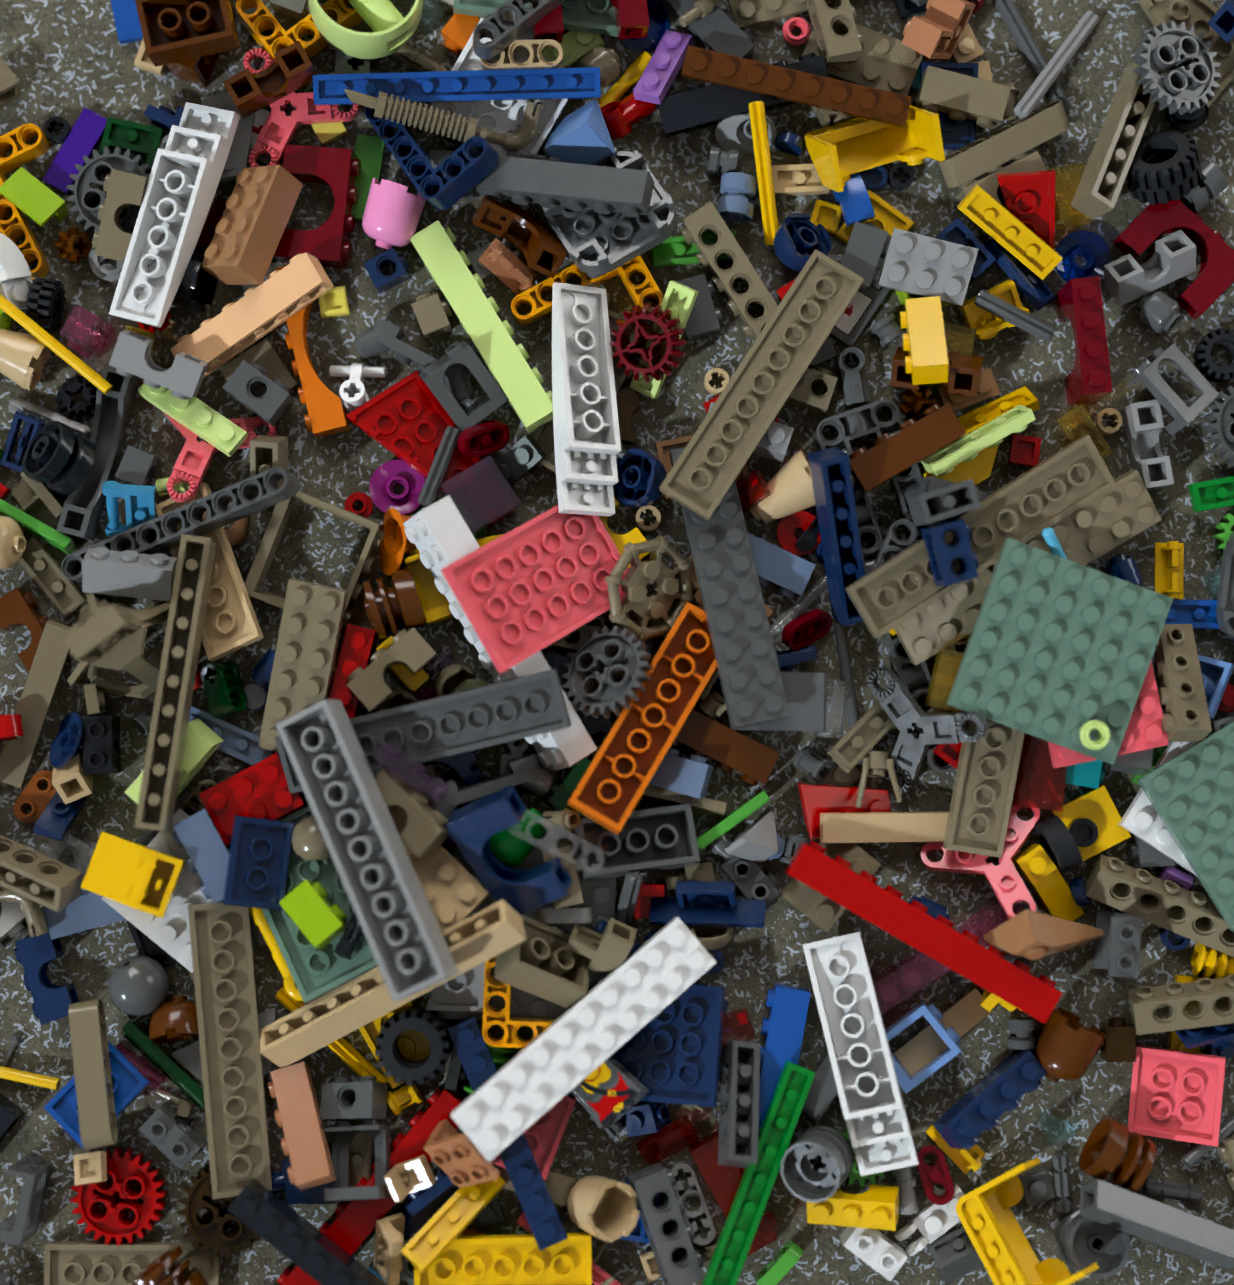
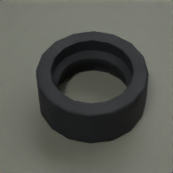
M1052 815L1035 824L1034 829L1041 846L1060 873H1064L1082 863L1081 853L1074 838L1057 815Z

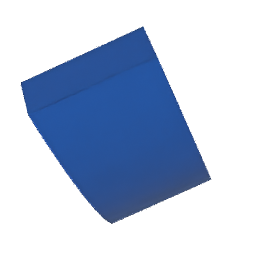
M859 172L850 175L851 179L845 182L844 191L838 193L833 190L836 203H840L846 227L854 225L855 221L861 223L872 220L875 217L868 192Z

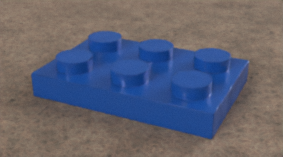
M108 1041L117 1118L151 1082L112 1042ZM74 1076L43 1108L84 1149L80 1135Z

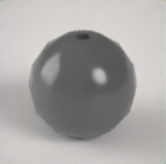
M136 955L122 960L113 969L109 978L108 992L112 1003L120 1011L133 1016H142L153 1012L163 1004L167 998L170 982L165 968L158 960L144 955Z

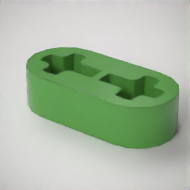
M788 1241L757 1274L755 1282L758 1285H776L802 1256L803 1250L794 1241Z

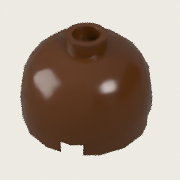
M187 996L169 997L168 1003L162 1004L154 1010L150 1018L149 1040L173 1043L181 1039L191 1038V1034H195L194 1040H199L196 1002L187 1001Z

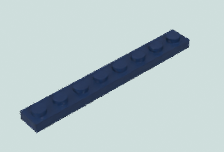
M474 1016L447 1029L473 1091L498 1071L489 1047L483 1039L478 1021ZM523 1132L499 1154L540 1250H543L567 1239L568 1235L526 1135Z

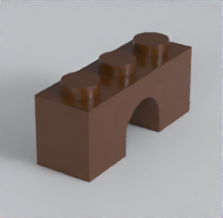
M299 41L275 53V61L267 69L258 73H251L247 68L223 81L243 119L313 81L312 75H317Z
M898 347L892 361L890 386L919 390L921 385H912L911 374H906L905 356H909V351H903V347ZM947 353L949 363L948 382L941 384L948 387L949 394L977 397L981 384L984 357Z
M16 587L0 597V627L4 631L11 632L17 627L25 625L30 630V645L17 654L29 672L44 627L49 618L45 614L40 615L35 607L39 603L31 591H25V589Z

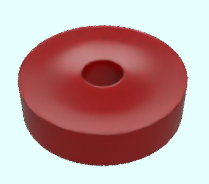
M799 511L783 517L776 530L779 546L796 556H805L812 553L821 542L820 532L816 536L814 548L803 552L794 545L798 540L794 536V530L800 528L805 531L816 517L807 511Z

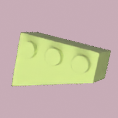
M199 718L188 722L177 796L187 787L224 741ZM143 771L124 792L137 804Z

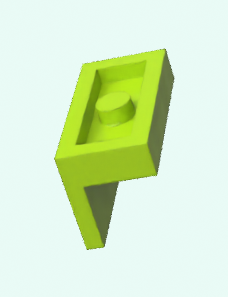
M22 166L0 186V194L41 227L53 216L62 222L68 214L65 201Z

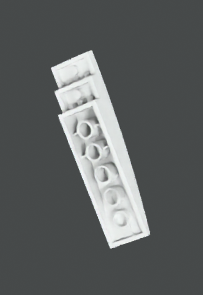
M189 102L185 103L179 126L172 125L165 150L160 148L157 150L109 311L110 315L161 328L190 262L221 179L240 119V115L236 112Z
M555 282L552 287V401L559 513L612 516L616 513L613 485L618 483L616 454L621 451L613 358L611 356L612 348L610 346L611 337L606 289Z
M860 932L803 944L841 1107L847 1123L852 1147L855 1151L860 1176L918 1165L919 1161Z

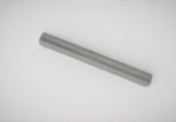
M1087 11L1016 105L1014 114L1020 119H1026L1099 22L1098 15L1094 14L1093 11Z

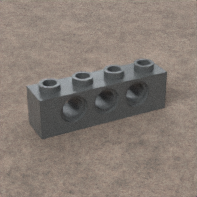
M732 1040L721 1047L718 1165L746 1168L757 1163L760 1043Z
M657 1162L627 1175L630 1187L637 1194V1197H635L637 1208L640 1211V1217L664 1285H690L703 1279L700 1269L704 1267L703 1260L698 1250L694 1251L691 1241L694 1240V1234L690 1225L683 1220L682 1213L685 1212V1208L680 1197L675 1196L672 1186L676 1185L671 1170L669 1168L666 1169ZM663 1192L662 1201L658 1204H653L654 1196L657 1193ZM668 1220H673L672 1227L668 1231L663 1232V1224ZM678 1247H682L680 1256L672 1259L673 1251Z

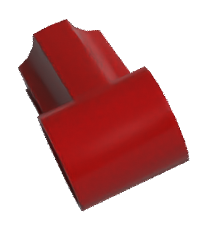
M632 93L621 101H613L604 105L601 111L611 139H619L629 134L634 123L656 110V104L635 100Z

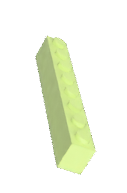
M438 220L414 234L410 238L414 249L498 385L509 399L508 401L528 433L530 434L553 420L552 392L548 391L546 393L541 386L544 380L536 367L531 369L526 362L529 359V355L521 343L516 346L511 338L515 333L507 320L501 322L496 314L500 309L492 296L486 298L482 289L486 287L478 273L472 275L467 267L471 265L463 249L458 252L453 245L457 240L448 226L443 228Z

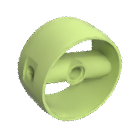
M308 0L313 22L326 42L339 52L359 59L382 58L401 49L415 33L423 11V0H416L413 8L405 18L390 0H348L374 31L372 33H364L340 26L328 17L317 0Z

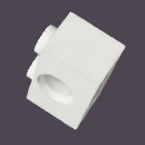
M847 1227L840 1236L845 1248L889 1281H892L908 1259L904 1249L878 1229Z

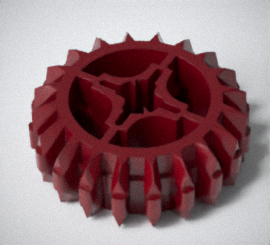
M644 304L643 308L636 305L633 306L632 312L625 311L623 313L625 320L617 319L615 321L620 330L614 329L611 331V334L617 337L616 341L610 342V346L617 347V351L613 352L611 356L613 358L620 357L621 359L617 363V367L623 368L627 366L624 375L631 376L634 373L635 381H641L644 377L646 383L652 382L654 378L657 381H661L664 378V374L667 376L672 375V367L677 368L681 365L676 357L685 356V352L680 350L679 347L687 344L686 340H680L679 335L684 334L685 330L683 328L676 329L680 320L678 318L670 320L672 311L665 310L663 312L661 305H655L654 308H652L651 304ZM647 319L656 322L663 329L664 333L657 334L654 332L652 325H648ZM636 326V337L635 340L630 344V336L634 327ZM648 339H658L657 341L652 342L651 346L639 347L640 345L645 344V341H647ZM667 342L666 353L663 359L660 361L659 358L662 357L660 351L661 347L664 343ZM633 353H640L644 360L648 361L649 367L638 362Z

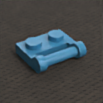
M106 481L102 484V493L106 496L108 524L105 525V532L107 537L110 538L157 518L155 486L119 484L116 481ZM118 497L125 498L127 526L119 523ZM157 532L154 533L152 540H156Z

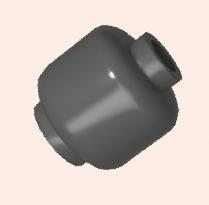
M1162 291L1155 292L1151 296L1146 294L1137 305V309L1140 310L1138 321L1156 334L1163 333L1164 331L1169 333L1182 316L1179 312L1180 304Z

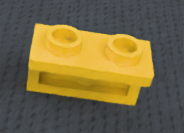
M1008 279L986 290L1030 314L1029 309L1022 306L1013 280ZM977 295L964 301L963 306L960 307L970 334L979 340L991 339L998 334V331L1006 327H1015V325L976 306L974 302Z

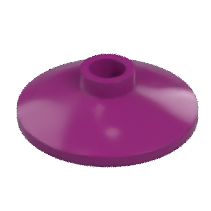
M402 460L387 461L380 465L371 476L369 483L370 497L375 506L384 513L388 509L394 508L401 515L410 514L421 505L418 503V498L425 483V478ZM396 485L404 487L402 494L397 495L393 492Z

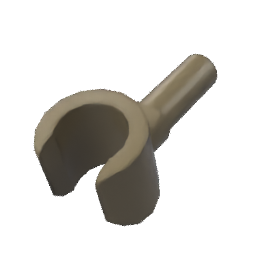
M159 1088L157 1091L159 1096L178 1105L176 1112L178 1116L189 1117L193 1115L195 1104L191 1100L189 1102V1098L175 1096Z

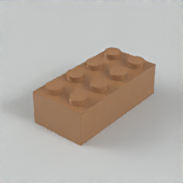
M281 165L242 168L236 178L233 192L226 201V208L221 220L215 227V234L210 246L205 251L202 268L224 285L262 284L303 184Z

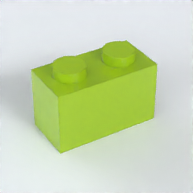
M305 879L284 897L279 904L314 948L323 949L345 930L346 921L344 919L347 915L338 904L332 905L326 898L329 893L319 881L314 883Z

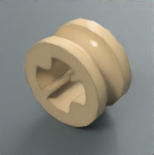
M722 368L709 370L704 378L705 389L713 395L721 394L730 380L729 375ZM714 374H718V378L720 375L724 378L719 389L715 388L716 385L711 387L709 384Z
M1105 408L1094 419L1096 430L1104 435H1110L1118 431L1122 425L1120 412L1113 408ZM1103 415L1106 417L1112 416L1115 419L1112 424H1115L1113 428L1102 425L1104 421L1102 419Z
M652 505L641 507L636 513V524L644 531L655 530L661 522L660 511ZM647 510L652 511V516L656 518L654 524L650 522L651 526L644 525V520L640 518V515L642 513L646 514Z

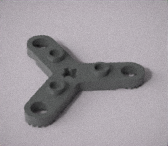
M881 667L869 675L867 681L870 692H873V695L879 700L881 707L900 731L890 759H894L895 772L903 773L906 779L905 785L899 784L901 794L913 787L929 744L972 743L980 740L988 731L987 720L980 713L966 711L925 713L896 673L890 668ZM881 675L888 678L887 681L889 680L888 684H890L888 689H882L877 682L878 676ZM972 719V721L977 723V726H979L977 734L967 730V720ZM916 723L919 728H923V732L919 735L917 731L912 730ZM887 771L884 777L886 780L885 784L888 785V789L890 788L894 792L889 772Z

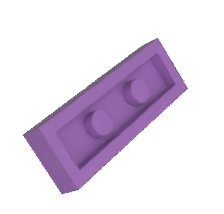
M666 30L633 90L635 100L661 105L685 60L688 45L692 46L694 44L691 34Z

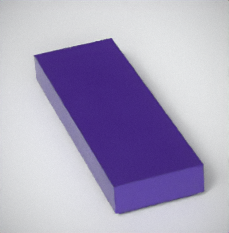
M84 107L42 180L69 196L72 191L67 189L66 186L75 185V181L69 175H78L79 171L76 169L75 164L84 167L86 164L83 159L84 155L91 159L93 150L97 149L103 138L107 119Z

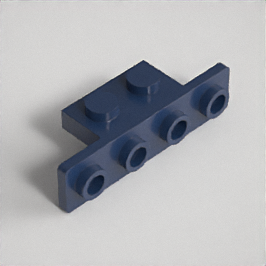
M677 881L675 890L677 898L654 897L651 900L649 922L652 925H666L672 918L677 916L686 926L763 928L765 926L766 901L737 899L735 882Z
M1234 1023L1175 1031L1188 1049L1205 1045L1203 1054L1226 1057V1059L1234 1056Z
M442 1168L434 1173L437 1181L433 1186L408 1194L410 1198L388 1215L391 1216L400 1212L404 1214V1240L426 1224L459 1189L457 1185L452 1183L450 1177Z

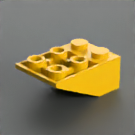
M102 831L81 888L134 909L163 918L167 914L186 861L183 858Z

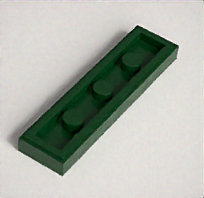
M129 1020L122 1027L121 1034L196 1106L205 1111L203 1089Z

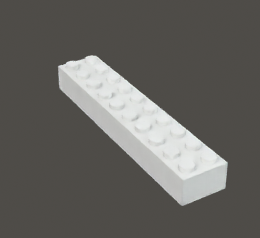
M450 495L424 508L403 523L408 540L415 544L419 550L422 564L427 569H430L433 574L436 588L446 596L450 603L449 609L452 615L460 620L464 627L466 639L469 643L474 644L479 653L480 663L485 669L489 670L494 678L493 683L551 669L541 651L501 674L497 671L441 572L442 568L480 548ZM564 691L563 695L571 726L525 738L535 748L540 765L550 772L571 767L597 750Z
M675 916L626 958L619 967L611 971L588 991L587 995L572 1005L451 1111L450 1116L488 1162H490L717 962L680 918Z

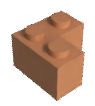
M928 0L925 16H913L912 20L906 24L901 44L928 58L951 59L976 5L967 0Z

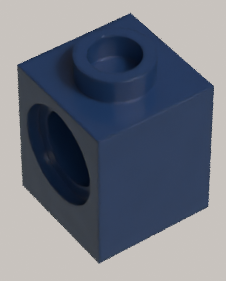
M394 248L363 263L379 294L410 279L406 271L411 268L403 253L397 255ZM387 265H395L396 271L392 275L386 276L382 274L383 268Z

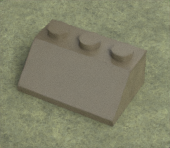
M819 842V845L827 849L824 853L826 856L834 860L836 855L847 860L852 863L850 870L859 875L864 870L873 876L881 866L878 861L855 843ZM793 877L780 891L781 896L826 933L846 910L845 907Z
M521 915L526 940L496 955L494 979L565 1008L570 1007L588 994L589 958L578 955L566 948L569 938L568 934Z

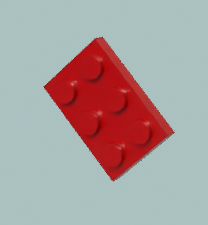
M278 752L198 794L226 845L231 843L234 816L275 820L305 804L300 792L290 794Z

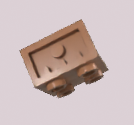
M447 1119L438 1122L423 1147L431 1156L432 1161L439 1165L450 1177L452 1183L459 1188L495 1180L500 1175L499 1170L491 1162H488L465 1133L459 1134Z

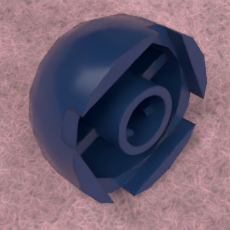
M793 213L787 216L777 228L773 243L775 253L781 263L794 271L800 272L815 249L828 256V252L832 248L830 236L820 223L815 226L809 221L811 217L802 213Z
M629 449L625 451L627 454L622 458L618 457L616 459L618 483L613 485V490L617 496L615 499L631 507H646L657 501L663 494L659 487L667 477L666 470L657 456L642 449Z

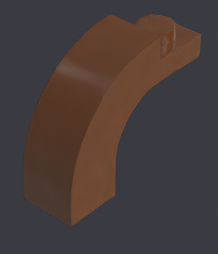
M484 195L472 218V224L506 239L524 254L529 268L554 278L567 255L565 247L555 233L522 208L510 202L505 205Z

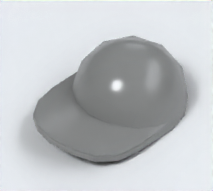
M749 112L727 117L717 125L715 137L718 145L724 151L732 149L738 150L739 154L754 153L753 140H750L752 139ZM765 113L770 147L776 138V126L772 118Z

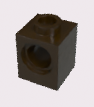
M1117 1017L1107 1018L1108 1023H1099V1029L1107 1035L1100 1048V1058L1106 1062H1136L1135 1026L1126 1023L1125 1018Z

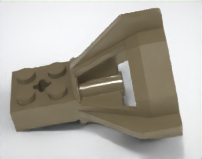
M85 592L88 604L79 610L77 624L68 631L69 636L62 640L78 663L67 679L68 683L71 686L81 687L90 680L96 684L97 690L103 689V693L150 699L156 695L160 669L143 657L146 633L148 628L168 621L171 601L149 599L155 605L133 611L131 608L115 604L109 605L108 600L114 595ZM98 667L121 671L125 669L142 681L143 684L135 686L113 685L96 675Z

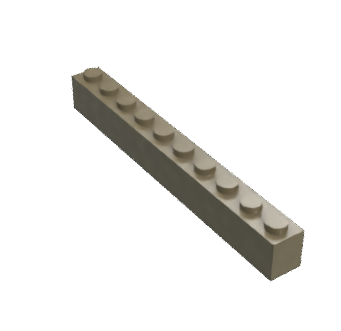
M181 535L134 828L171 832L217 546L211 538Z

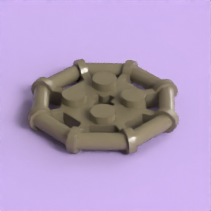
M657 536L653 540L635 544L627 543L623 547L624 551L609 576L605 577L604 581L607 582L611 612L608 616L610 621L616 622L623 629L627 628L632 634L635 633L643 643L647 639L668 634L687 601L689 603L695 601L690 574L692 562L689 557H684L670 545L667 538L663 536ZM651 552L650 559H646L647 561L643 562L640 561L639 554ZM662 553L673 561L674 564L670 567L666 566L661 561ZM631 564V566H630V568L628 569L627 573L625 574L624 578L621 579V577H622V575L624 574L625 570L627 569L628 565ZM678 572L680 577L681 593H677L679 589L678 580L675 578V575ZM647 584H651L653 586L652 593L647 596L646 594L648 590L645 587ZM619 585L621 586V591H625V598H622V604L620 599ZM674 599H680L669 617L667 611ZM628 611L637 617L636 624L626 616ZM658 618L659 625L647 627L648 619Z

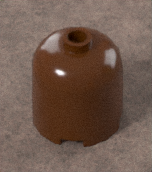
M1060 1007L1053 1009L1036 1043L1034 1057L1047 1072L1045 1076L1052 1081L1058 1082L1060 1079L1076 1081L1081 1079L1086 1073L1107 1035L1093 1024L1089 1029L1078 1023L1081 1017Z

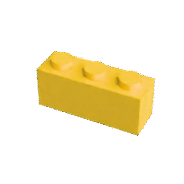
M940 296L905 299V311H900L901 329H906L907 332L902 334L903 351H909V356H905L906 374H911L912 385L948 382L949 363Z

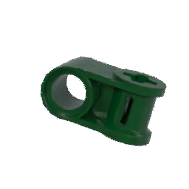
M231 661L223 662L220 665L217 663L205 664L201 670V680L204 684L210 713L220 719L244 710L247 705V698L243 691L238 666ZM209 676H216L214 679L209 678Z

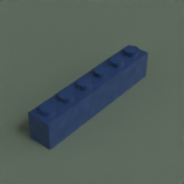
M837 447L809 453L808 456L831 613L843 626L863 622V619L845 588L863 577L865 572L849 456Z

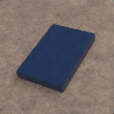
M922 62L920 64V83L923 71L928 65L978 78L979 63ZM938 111L944 150H957L976 140V121L970 119L956 121L948 117L949 114Z
M234 816L223 905L283 911L279 902L285 897L294 823Z

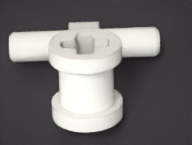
M352 363L351 366L331 365L329 374L331 377H349L340 386L339 393L347 411L350 413L370 400L364 386L365 377L385 378L387 369L385 366H365L364 363Z

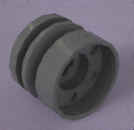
M820 1125L809 1128L786 1150L781 1160V1175L784 1184L793 1195L803 1201L812 1203L826 1201L835 1194L841 1184L848 1178L853 1168L854 1154L851 1145L842 1133L832 1127Z

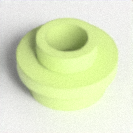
M1090 720L1080 729V741L1088 749H1102L1110 740L1109 728L1101 721ZM1093 729H1096L1098 732L1096 740H1091L1090 732Z

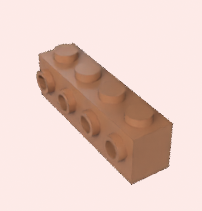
M303 1061L271 1071L272 1081L268 1082V1087L272 1099H276L278 1109L274 1113L278 1127L283 1126L285 1137L281 1138V1145L285 1156L289 1155L291 1166L287 1167L291 1184H296L301 1191L335 1181L336 1176L309 1066Z

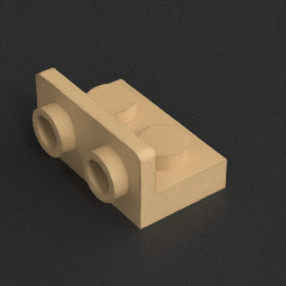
M402 1212L376 1220L373 1265L387 1285H399L400 1271L403 1269L401 1250L404 1247L405 1216Z

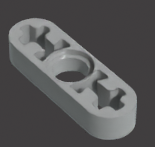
M679 1161L670 1169L673 1176L676 1177L678 1170L683 1168L684 1172L691 1173L687 1176L689 1187L695 1185L696 1189H688L680 1194L678 1190H684L681 1179H675L676 1185L672 1186L675 1196L680 1197L683 1205L684 1200L690 1195H695L700 1199L701 1204L698 1209L691 1211L684 1206L685 1212L682 1215L685 1223H688L693 1231L694 1240L692 1241L700 1246L708 1245L715 1237V1226L693 1166L688 1162ZM700 1216L704 1228H710L707 1231V1237L702 1238L700 1234L695 1235L694 1232L698 1230L696 1220L693 1219L690 1222L688 1218Z

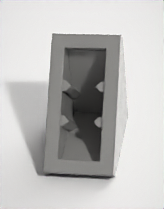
M772 811L751 824L724 849L727 854L762 863L777 853L775 816Z

